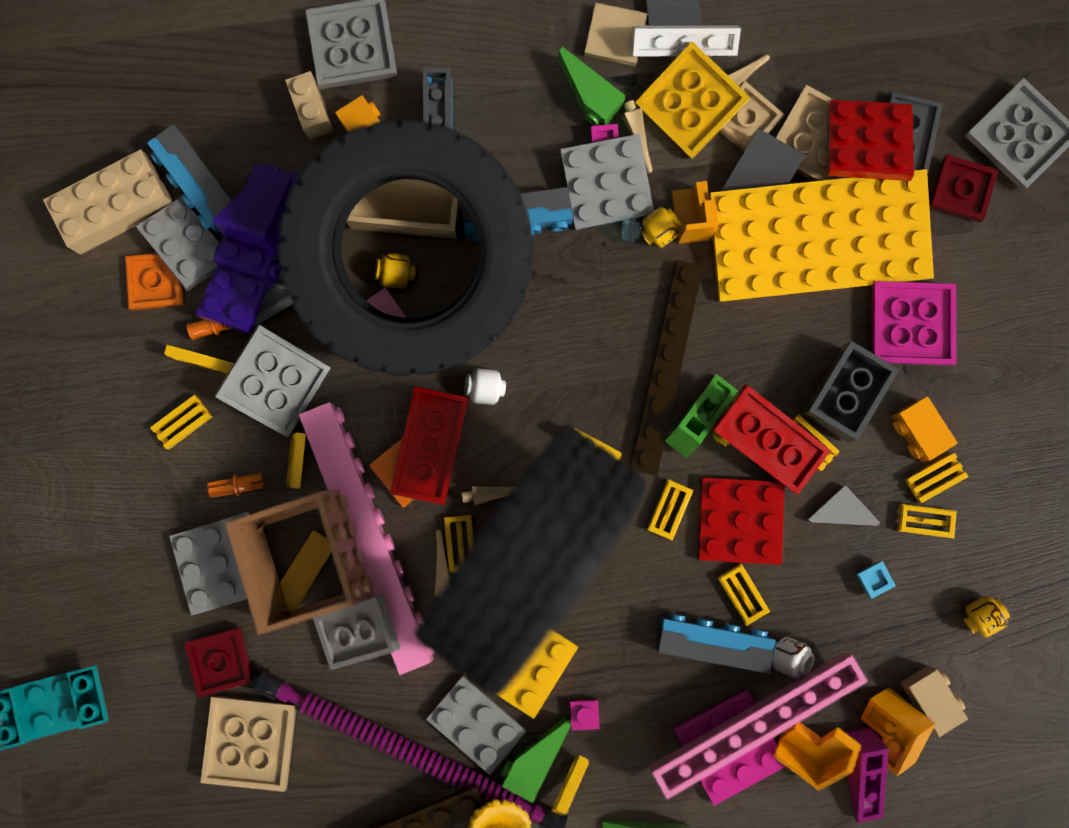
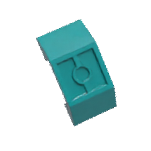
M97 665L0 690V750L23 745L34 739L71 729H82L109 721Z

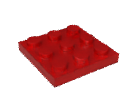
M830 100L828 104V176L911 181L914 176L912 104Z
M701 478L698 560L782 565L785 486L780 482Z

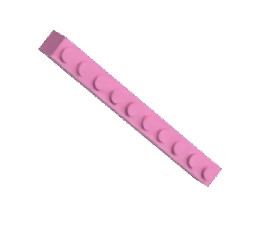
M329 402L299 414L328 491L340 489L341 494H344L347 499L348 509L346 511L348 518L355 526L356 544L362 550L365 560L363 567L366 575L372 581V597L383 594L401 649L391 653L399 675L431 663L434 659L431 652L432 649L425 648L414 636V632L423 617L420 611L415 612L412 604L415 601L413 591L410 586H405L402 576L405 575L401 561H395L392 550L395 549L390 534L385 535L382 527V524H385L383 514L379 508L375 509L372 502L375 494L370 483L365 484L362 473H365V469L359 457L355 458L352 451L355 443L350 432L345 433L342 425L345 422V417L341 408H336L334 404Z

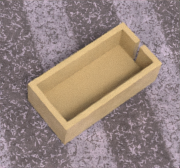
M141 149L43 199L66 246L80 255L139 225L174 202L165 184L161 182L162 178L154 162Z
M414 179L397 180L383 184L365 195L350 213L347 224L351 229L457 239L461 202L453 194L433 183Z

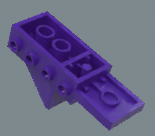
M255 164L253 171L247 176L245 189L214 217L212 223L224 237L221 244L215 249L213 261L217 266L196 312L199 318L250 334L269 287H275L282 271L278 258V243H280L281 237L278 235L282 212H285V202L293 184H296L299 180L298 176L300 173L291 172L290 174L281 171L274 165L267 164L263 166Z

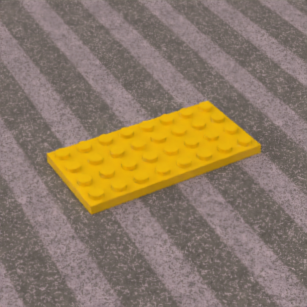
M927 169L914 171L911 181L851 177L709 193V200L715 199L719 226L712 236L719 302L873 285L874 281L906 282L934 278Z

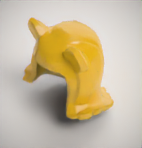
M494 800L492 803L489 802L474 812V815L470 818L471 823L468 828H530L531 820L527 812L522 811L521 806H515V803L508 802V800H503L502 803Z

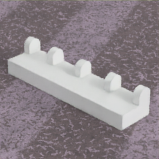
M738 25L633 26L629 50L633 56H679L693 41L707 56H737L741 28Z

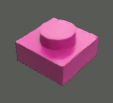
M618 124L591 126V143L619 138Z
M598 699L570 700L571 730L599 729Z

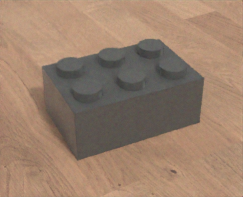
M850 341L840 348L801 414L847 443L858 441L899 369Z

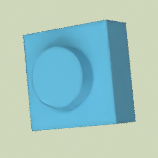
M878 561L855 573L867 597L870 599L896 586L883 561Z

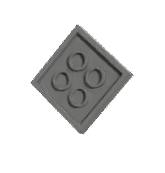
M362 0L306 10L319 89L398 77L385 0Z
M1023 78L965 137L1015 185L1024 191L1069 147V120Z
M640 134L560 149L566 186L569 188L575 230L646 217L654 211Z
M257 325L214 396L280 434L289 437L300 419L299 414L304 413L329 372L330 367L261 325Z
M252 512L239 514L169 536L191 616L247 599L225 523L252 515Z

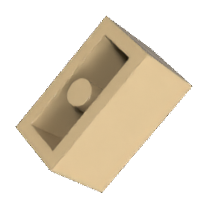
M311 71L285 80L302 129L308 139L312 140L334 132L319 87Z
M926 666L900 682L914 707L936 723L932 730L933 734L940 737L968 720L963 711L966 709L964 703L956 694L953 695L948 687L950 681L942 670Z

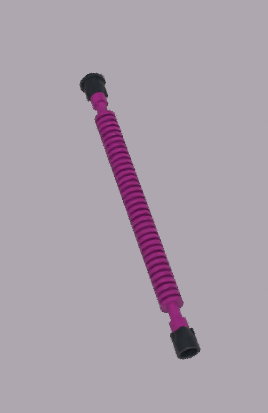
M267 668L263 672L258 671L250 686L254 688V695L261 694L273 700L276 698L285 703L287 701L301 707L299 713L304 715L306 710H308L306 716L309 718L314 713L313 719L317 721L319 716H321L319 722L322 724L327 719L326 726L328 727L333 722L332 729L334 730L340 725L339 732L343 733L346 728L345 735L350 736L351 732H354L352 735L353 739L360 735L358 741L363 742L364 738H367L365 744L369 746L370 742L373 741L371 747L374 749L379 744L378 751L380 752L386 747L385 754L388 755L390 750H392L391 757L395 758L398 753L400 754L398 760L402 761L403 757H406L404 762L406 764L411 759L413 760L411 766L415 767L416 763H419L417 769L420 771L425 766L424 773L426 774L432 769L431 776L434 777L436 772H438L437 779L441 780L444 775L443 782L445 783L452 779L450 785L454 786L457 781L458 789H461L463 785L466 788L477 783L481 794H484L485 802L488 801L489 797L491 798L490 803L494 800H498L500 803L503 800L513 802L515 806H521L522 811H526L530 816L529 819L540 824L539 827L565 828L568 819L567 814L558 815L551 811L552 808L548 806L545 808L537 803L532 805L521 800V796L517 794L514 796L515 793L511 791L508 793V790L505 788L501 790L502 784L499 782L494 787L496 781L493 779L488 784L489 777L487 776L482 781L483 774L479 773L475 778L476 771L472 770L469 775L470 768L465 767L464 771H461L462 764L455 768L457 762L452 761L451 765H448L449 758L446 757L445 761L442 762L443 755L440 754L438 759H436L437 753L434 751L429 756L430 749L427 748L425 753H423L424 746L420 745L417 750L415 749L417 746L415 742L410 747L411 740L407 739L404 744L402 743L404 737L400 736L399 740H396L398 734L395 732L392 737H389L391 734L390 730L383 734L384 727L381 726L379 731H377L378 724L375 723L371 728L372 722L369 720L364 725L365 718L361 717L358 722L359 715L355 714L351 718L353 713L351 711L344 715L346 709L342 708L338 712L340 707L338 705L331 709L333 703L330 701L327 706H325L327 701L325 699L318 703L320 697L317 695L312 700L314 694L309 692L307 697L293 691L294 687L285 684L284 680L271 674Z

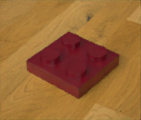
M947 154L943 157L929 207L981 223L985 220L999 170Z
M242 627L184 643L197 698L252 682L254 677Z

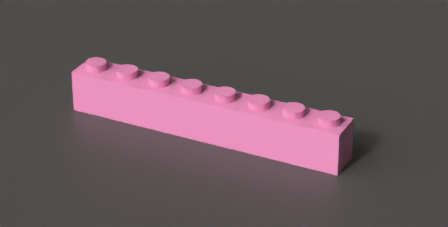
M842 653L649 767L664 795L669 799L868 681L853 656Z

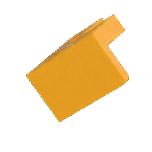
M707 181L696 182L692 189L673 191V210L682 224L679 227L678 244L710 240L719 226L715 199L709 200Z
M886 688L872 697L861 717V720L883 737L882 741L888 747L887 769L896 776L915 764L936 724L891 688Z
M798 722L782 732L773 756L820 791L853 771L861 745L839 728L834 729L821 738L807 726Z

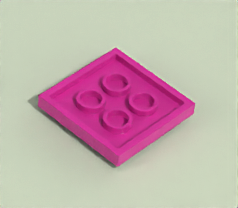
M874 281L871 297V353L889 364L956 365V284Z
M744 688L674 726L673 729L682 746L753 706L755 703L748 690ZM773 737L701 779L714 806L786 767L773 756L777 747Z

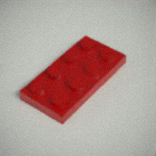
M745 384L711 428L712 431L797 495L831 452L820 441Z
M414 387L390 490L391 495L445 506L469 399L467 397Z

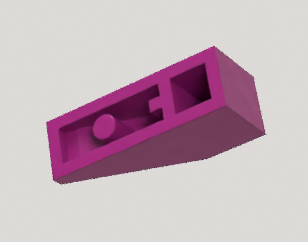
M872 728L848 732L846 734L861 745L853 771L847 775L855 820L857 823L883 818L888 747Z

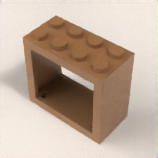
M340 489L318 492L225 523L258 635L343 609L372 597V581L365 573L363 567L364 555L362 550L357 547L355 540L356 529L353 522L349 521L346 511L348 509L347 499L344 494H341ZM319 508L344 594L294 610H288L263 528L265 525Z

